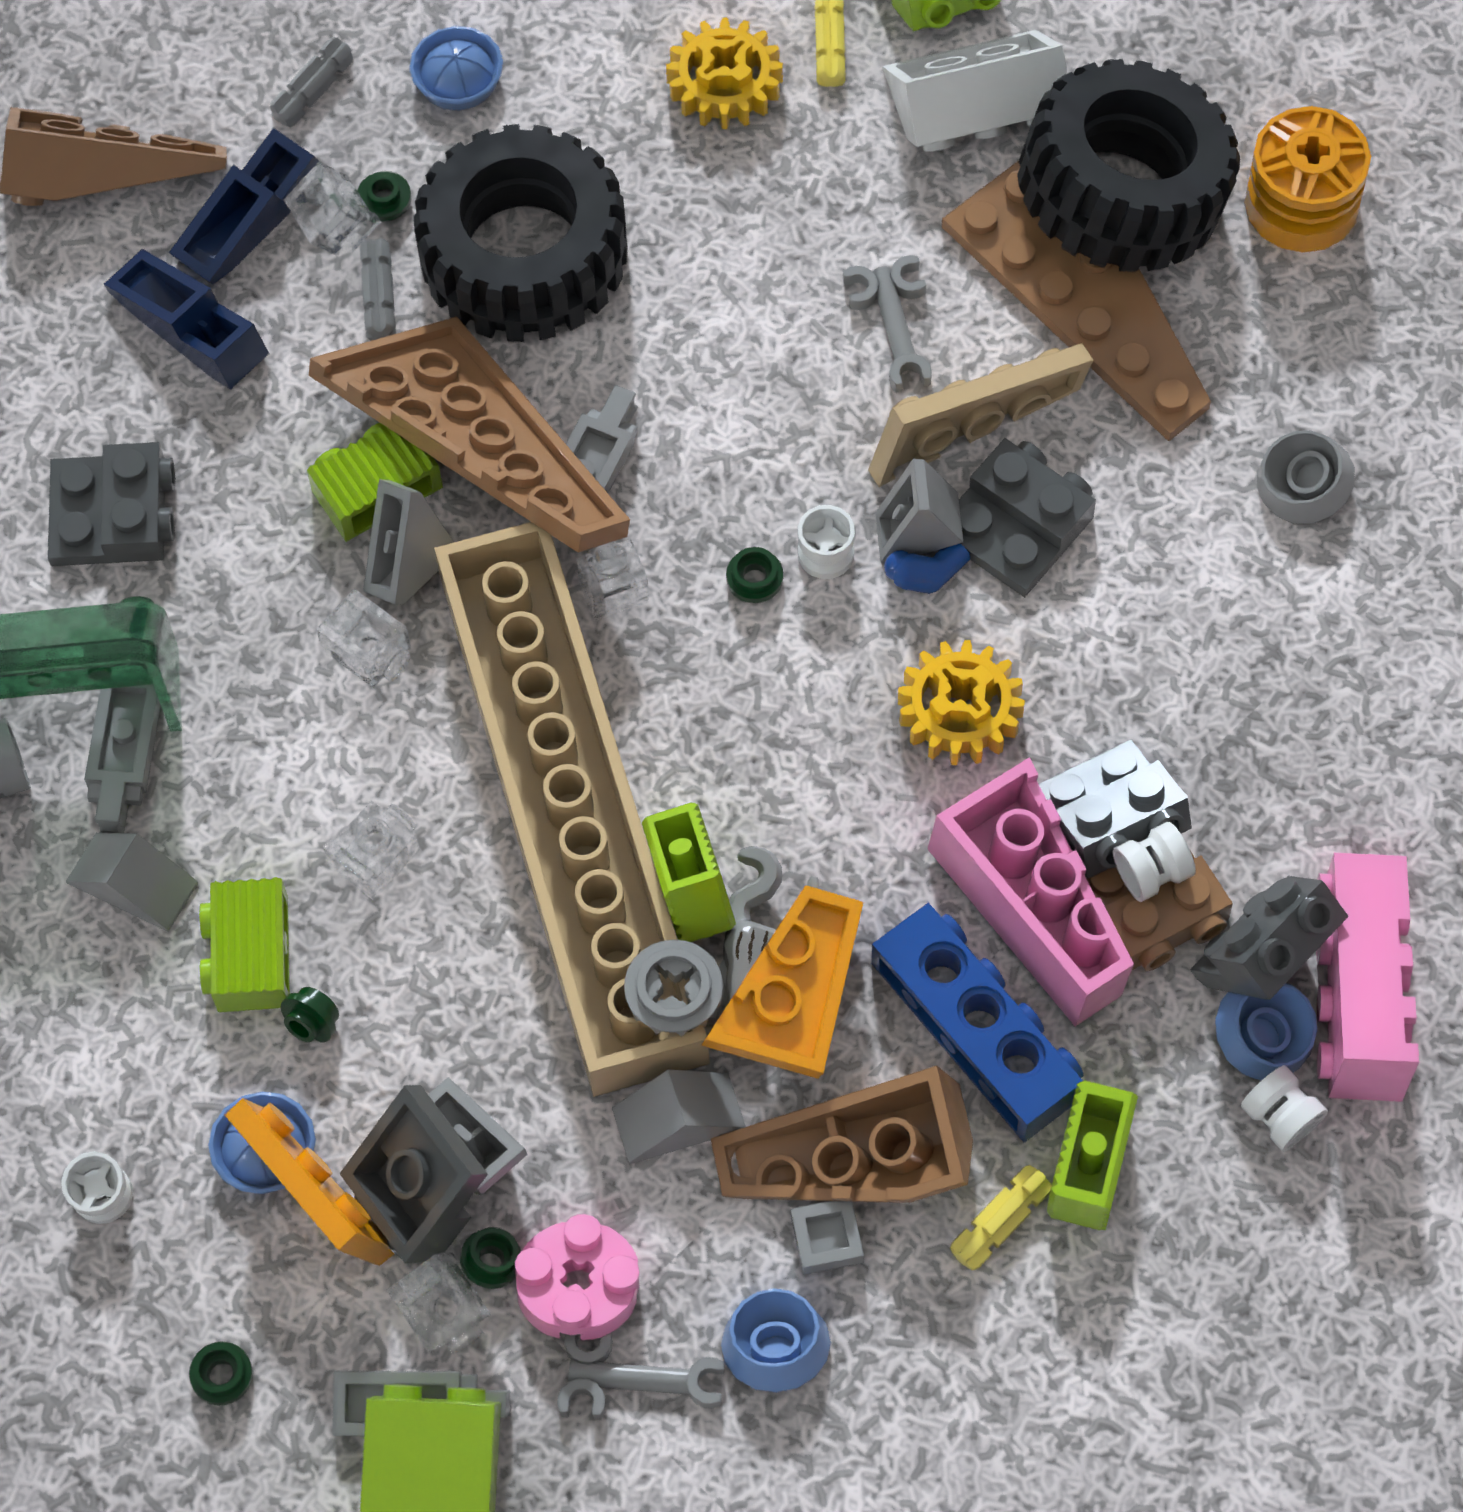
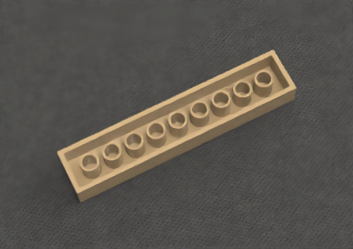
M529 522L435 547L442 587L593 1097L652 1081L668 1069L690 1070L710 1064L709 1048L701 1046L707 1036L704 1026L699 1025L690 1029L683 1036L674 1032H660L656 1034L649 1026L640 1020H635L625 999L624 981L633 959L648 946L665 940H677L552 535L534 523ZM658 972L663 984V994L658 998V1001L674 996L679 1001L683 1000L687 1005L688 999L685 995L684 986L690 979H682L680 982L674 983L669 978L665 979Z

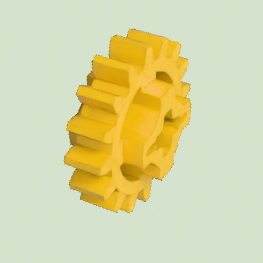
M722 17L719 28L712 29L706 21L700 22L701 34L697 36L685 30L682 33V47L671 46L670 63L666 64L670 98L672 102L681 101L682 114L686 117L695 111L699 112L700 125L706 126L712 118H718L722 129H728L730 119L736 117L744 126L749 125V113L751 111L765 116L768 113V100L778 101L780 97L779 83L783 82V63L779 60L778 45L768 46V33L762 30L751 35L749 21L746 20L737 29L730 28L727 17ZM756 65L760 71L757 80L753 79L752 74L753 68ZM695 66L697 68L696 79L692 81L689 74L692 67Z
M964 640L961 652H952L950 645L944 641L940 642V656L936 658L924 650L919 653L918 666L920 670L914 667H906L904 671V684L906 686L899 687L897 704L903 706L900 709L899 722L903 727L913 726L910 730V743L913 746L925 740L929 742V758H936L944 750L950 752L951 765H958L961 753H969L975 764L982 763L983 748L988 747L999 755L1003 752V736L1009 738L1017 736L1019 722L1016 719L1023 718L1025 700L1018 698L1022 695L1023 682L1021 678L1009 679L1012 669V662L1009 659L998 664L992 662L993 647L987 646L978 655L972 653L971 640ZM929 687L934 698L930 701L929 708L924 710L922 698ZM997 694L1000 708L996 716L993 717L988 703ZM951 698H955L957 701L952 703ZM970 699L971 704H967L965 701Z

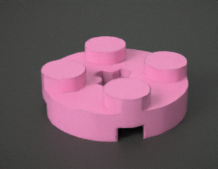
M587 1214L575 1215L569 1218L567 1222H561L542 1230L526 1244L515 1261L517 1297L520 1309L526 1319L546 1335L560 1338V1333L567 1335L580 1334L581 1341L598 1339L618 1329L633 1313L637 1302V1292L640 1287L638 1258L632 1246L621 1234L608 1226L600 1225L599 1221L593 1216ZM572 1271H585L589 1273L590 1286L588 1288L582 1289L577 1284L567 1288L563 1284L567 1280V1274Z

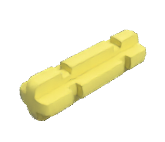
M815 0L816 79L820 86L837 87L845 83L844 0Z
M1031 1165L1024 1166L1011 1179L1012 1189L1009 1190L1007 1187H1004L973 1219L971 1225L975 1228L971 1232L965 1228L954 1239L950 1250L962 1265L971 1270L979 1269L992 1255L989 1248L992 1245L999 1248L1031 1214V1210L1028 1207L1031 1204L1037 1207L1050 1194L1052 1185L1040 1170Z

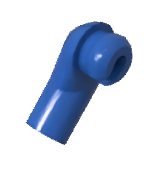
M962 544L940 549L932 558L897 550L887 557L884 570L886 576L894 580L897 587L904 590L931 594L940 590L968 563L970 555Z

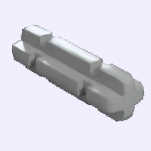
M337 37L330 38L318 51L321 57H312L287 85L289 91H281L270 103L271 115L278 122L288 127L294 126L305 114L302 110L304 106L311 108L337 79L334 75L335 72L343 73L353 62L352 49L347 43H343Z
M367 239L360 245L363 306L365 307L364 322L366 336L370 340H376L396 334L391 251L389 243L385 239Z

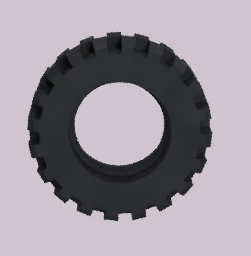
M1109 59L1104 61L1101 67H1098L1093 62L1076 68L1074 74L1072 72L1067 73L1055 81L1051 90L1045 92L1038 105L1019 158L1020 169L1017 174L1019 188L1022 194H1025L1023 201L1032 218L1039 216L1038 225L1050 240L1057 237L1062 241L1061 247L1063 250L1073 256L1080 253L1091 258L1090 264L1105 268L1107 264L1119 266V271L1136 272L1140 266H1146L1148 271L1167 268L1171 261L1173 264L1181 263L1192 257L1195 250L1203 248L1211 238L1237 181L1236 176L1240 169L1237 138L1231 124L1224 125L1227 117L1217 102L1210 104L1206 100V91L1196 83L1190 86L1180 80L1181 74L1168 68L1166 72L1153 69V63L1137 60L1134 65L1124 64L1123 59ZM1095 152H1117L1136 158L1151 167L1162 179L1147 180L1125 175L1103 162Z
M519 124L503 125L504 131L490 134L489 130L486 129L473 134V142L465 146L460 141L445 152V163L438 160L425 175L427 184L422 185L418 190L415 200L417 213L413 216L419 260L424 282L429 284L432 298L441 308L448 305L450 318L457 317L464 326L470 319L473 320L476 334L488 338H493L495 331L501 330L506 331L507 341L524 342V333L538 331L540 340L556 337V326L566 323L569 330L572 331L585 323L584 311L589 308L595 314H598L608 303L607 289L614 292L618 289L623 278L622 266L627 263L628 254L624 199L620 194L619 181L614 171L605 167L604 158L594 148L587 146L582 150L581 139L566 132H562L560 137L552 135V128L534 125L533 130H520ZM532 206L547 209L558 214L571 225L567 234L553 247L526 257L497 255L483 249L471 239L478 227L489 217L514 207Z

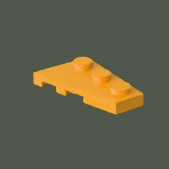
M805 885L701 1046L819 1079L824 1073L864 902Z
M242 1098L225 1114L227 1119L338 1251L378 1266L394 1255L388 1247L387 1238L371 1220L367 1211L330 1177L333 1173L328 1165L313 1150L308 1147L304 1149L292 1137L291 1133L295 1128L277 1107L271 1103L262 1107Z

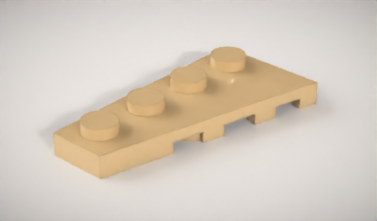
M1083 343L1063 350L1052 348L1041 353L1036 359L1015 366L1005 364L993 370L989 375L968 382L957 380L939 392L921 398L910 396L901 400L892 407L889 413L888 420L868 468L869 473L878 487H881L895 480L893 471L900 465L913 459H924L927 463H930L940 458L939 452L962 435L971 443L997 429L1003 422L1006 414H1009L1012 420L1016 421L1080 390L1091 367L1093 358Z

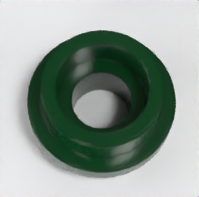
M389 171L376 172L367 176L360 183L356 194L360 211L369 219L379 222L392 221L401 217L410 207L412 199L408 182L401 175ZM380 190L392 191L387 197L375 196Z
M749 547L741 550L730 560L726 570L727 585L731 593L742 601L748 603L765 602L773 598L781 589L783 584V568L778 558L768 550L761 547ZM758 570L764 573L766 577L760 582H748L744 576L749 571Z
M303 987L298 993L287 995L281 1003L285 1027L297 1039L304 1042H312L315 1039L324 1043L329 1041L336 1031L335 1022L339 1019V1011L334 1002L321 991L312 987Z
M496 1227L485 1228L473 1233L466 1239L460 1253V1265L465 1276L474 1284L487 1289L502 1288L512 1283L516 1278L515 1261L521 1249L516 1239L506 1230ZM485 1254H494L499 1257L501 1265H487L480 1260V1257Z
M215 1342L202 1348L193 1358L189 1369V1380L194 1392L200 1399L212 1405H228L239 1400L249 1389L253 1378V1368L249 1357L243 1349L229 1342ZM220 1364L231 1366L233 1374L227 1383L218 1385L211 1382L210 1374L214 1367Z

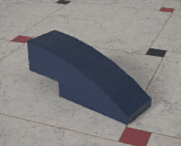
M273 127L242 170L233 164L169 253L214 285L230 273L310 194L328 169L314 155Z
M141 249L104 283L106 290L131 314L207 375L230 390L269 355L262 338L252 322L219 304L210 287L144 249Z

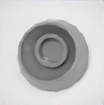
M1311 430L1294 431L1280 437L1268 448L1257 470V489L1263 503L1277 517L1293 524L1316 523L1333 516L1346 504L1354 488L1355 468L1348 452L1335 440Z

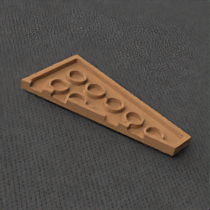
M1018 160L943 217L942 228L1068 347L1083 343L1093 358L1090 368L1165 439L1170 441L1210 408L1211 400L1140 269L1136 272L1119 271V266L1107 264L1105 268L1090 264L1091 258L1077 253L1076 256L1071 255L1062 249V241L1057 237L1050 240L1038 225L1039 216L1032 218L1023 201L1025 194H1022L1019 188L1017 176L1020 169Z
M457 317L310 358L309 376L576 552L579 553L628 537L629 517Z

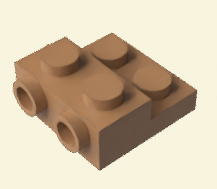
M1192 854L1196 868L1194 876L1180 883L1169 881L1161 885L1157 895L1143 902L1137 901L1129 892L1117 867L1087 879L1095 897L1101 898L1134 963L1132 970L1141 965L1145 971L1157 969L1173 958L1176 954L1175 947L1193 938L1197 944L1208 942L1226 929V921L1229 920L1233 903L1202 855L1195 858Z

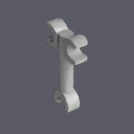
M913 255L899 258L893 264L892 269L884 266L871 271L866 267L853 266L843 271L844 285L861 283L867 287L864 292L849 295L851 309H867L873 305L876 299L878 300L894 358L890 366L889 382L891 388L896 393L902 392L901 374L907 370L916 371L920 375L924 387L930 386L932 376L930 363L924 357L915 354L899 298L901 296L905 299H917L926 294L925 280L907 282L902 278L905 273L919 270V258Z
M565 1334L564 1345L567 1355L571 1360L568 1383L562 1387L558 1394L557 1404L561 1417H569L570 1403L574 1396L587 1394L594 1401L592 1406L593 1419L601 1420L606 1409V1400L601 1388L687 1394L695 1404L703 1408L713 1409L721 1406L722 1395L720 1393L704 1392L698 1385L699 1379L707 1373L724 1374V1362L718 1358L706 1357L700 1359L690 1369L605 1363L604 1361L607 1360L612 1351L611 1334L601 1337L599 1346L590 1352L582 1351L577 1347L578 1335Z

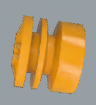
M1315 106L1288 109L1268 121L1257 136L1244 201L1248 219L1261 237L1279 248L1302 253L1325 250L1346 237L1356 224L1371 160L1367 138L1357 125L1334 110Z

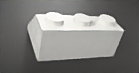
M1037 30L882 66L906 138L916 147L923 146L924 151H938L955 145L954 138L973 133L977 139L997 137L1007 132V125L1026 121L1027 126H1031L1038 105L1045 92L1051 90L1053 83L1067 74L1063 45Z

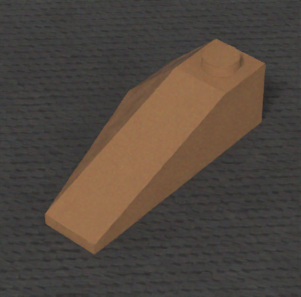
M10 107L5 131L0 194L11 195V201L17 204L41 206L44 204V199L56 201L226 169L227 152L224 146L164 134L152 135L150 137V144L139 142L140 135L131 131L130 127L116 124L97 128L96 133L85 131V127L80 125L82 122L81 117Z
M936 1065L711 1138V1144L723 1197L767 1200L911 1203L968 1185L973 1138L960 1084ZM734 1152L740 1176L734 1173L731 1167V1158Z

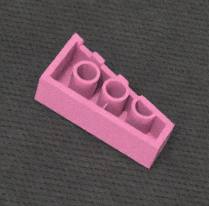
M1029 757L936 815L928 851L1076 1027L1122 996L1134 963L1101 898L1095 897L1085 877L1087 869L1077 850L1072 851L1059 826L1061 818L1052 800H1046L1037 782L1038 773Z
M1334 853L1327 874L1319 873L1317 880H1323L1349 917L1316 951L1317 965H1328V985H1319L1317 993V1021L1328 1022V1042H1319L1317 1077L1318 1079H1328L1329 1098L1402 1102L1419 1064L1418 1043H1411L1413 1024L1416 1022L1415 997L1403 996V992L1407 993L1409 991L1413 969L1412 946L1401 943L1400 937L1408 935L1410 926L1407 856Z

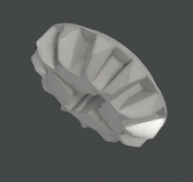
M683 940L657 942L642 950L631 962L624 981L625 999L635 1020H640L656 1034L660 1032H674L683 1036L688 1030L699 1025L706 1026L710 1016L717 1007H720L723 991L721 971L714 958L706 950L694 943ZM658 972L665 979L669 978L674 983L680 982L682 979H690L684 986L685 995L688 999L687 1005L683 1000L679 1001L674 996L658 1001V998L663 994V984Z

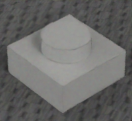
M829 1201L791 1209V1221L803 1275L864 1263V1253L852 1202Z

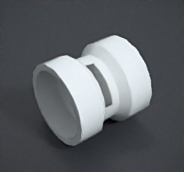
M819 505L808 510L801 517L798 525V560L802 568L811 576L820 579H833L843 575L851 567L854 560L855 529L850 515L839 507Z
M1165 822L1151 829L1148 838L1140 842L1129 840L1113 849L1117 870L1129 892L1139 902L1157 895L1161 885L1169 881L1180 883L1196 873L1195 863L1187 843L1177 828L1170 822Z
M1286 1065L1277 1068L1261 1080L1241 1104V1107L1253 1120L1263 1121L1270 1128V1139L1282 1152L1291 1149L1313 1131L1328 1113L1327 1108L1316 1097L1306 1096L1299 1089L1298 1077Z
M95 1151L83 1153L74 1158L64 1170L61 1181L62 1192L68 1203L88 1222L97 1224L113 1222L123 1216L130 1207L133 1198L132 1182L116 1160L109 1155ZM104 1196H106V1198H104L103 1200L95 1201L96 1199H101Z

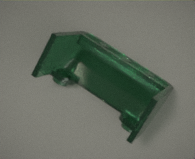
M133 596L121 600L120 603L0 614V699L153 684L170 732L182 731L179 647L165 609L154 604L151 599Z

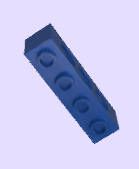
M928 902L872 943L871 964L1025 1143L1072 1107L1076 1085L1083 1081L1081 1079L1084 1076L1082 1068L1068 1050L1063 1047L1056 1050L1042 1034L1044 1026L1034 1010L1024 1002L1017 1005L1003 989L1006 984L995 965L987 958L979 961L965 945L967 938L960 925L948 914L941 917ZM936 967H947L953 970L958 977L948 983H939L932 980L927 973ZM974 1011H984L991 1014L996 1022L989 1027L978 1028L968 1023L965 1017ZM1011 1056H1024L1033 1062L1035 1068L1027 1073H1015L1005 1066L1004 1061Z

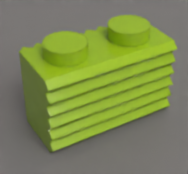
M380 422L371 426L364 433L363 438H359L356 443H350L346 449L333 448L324 452L316 459L314 465H310L307 469L312 493L345 542L372 528L379 479L391 480L422 493L424 498L443 488L440 468L435 459Z
M691 802L646 816L642 821L643 830L677 939L693 942L731 930L735 926L736 921L699 805Z
M274 877L272 879L262 878L260 880L249 879L248 881L239 879L235 882L229 880L223 883L212 882L210 884V903H201L199 909L202 939H211V958L200 960V983L203 995L211 994L218 1012L281 1008V1003L290 994L288 895L283 880Z
M1086 1080L1076 1085L1055 1176L1053 1177L1047 1212L1051 1218L1096 1230H1106L1138 1095L1130 1091Z

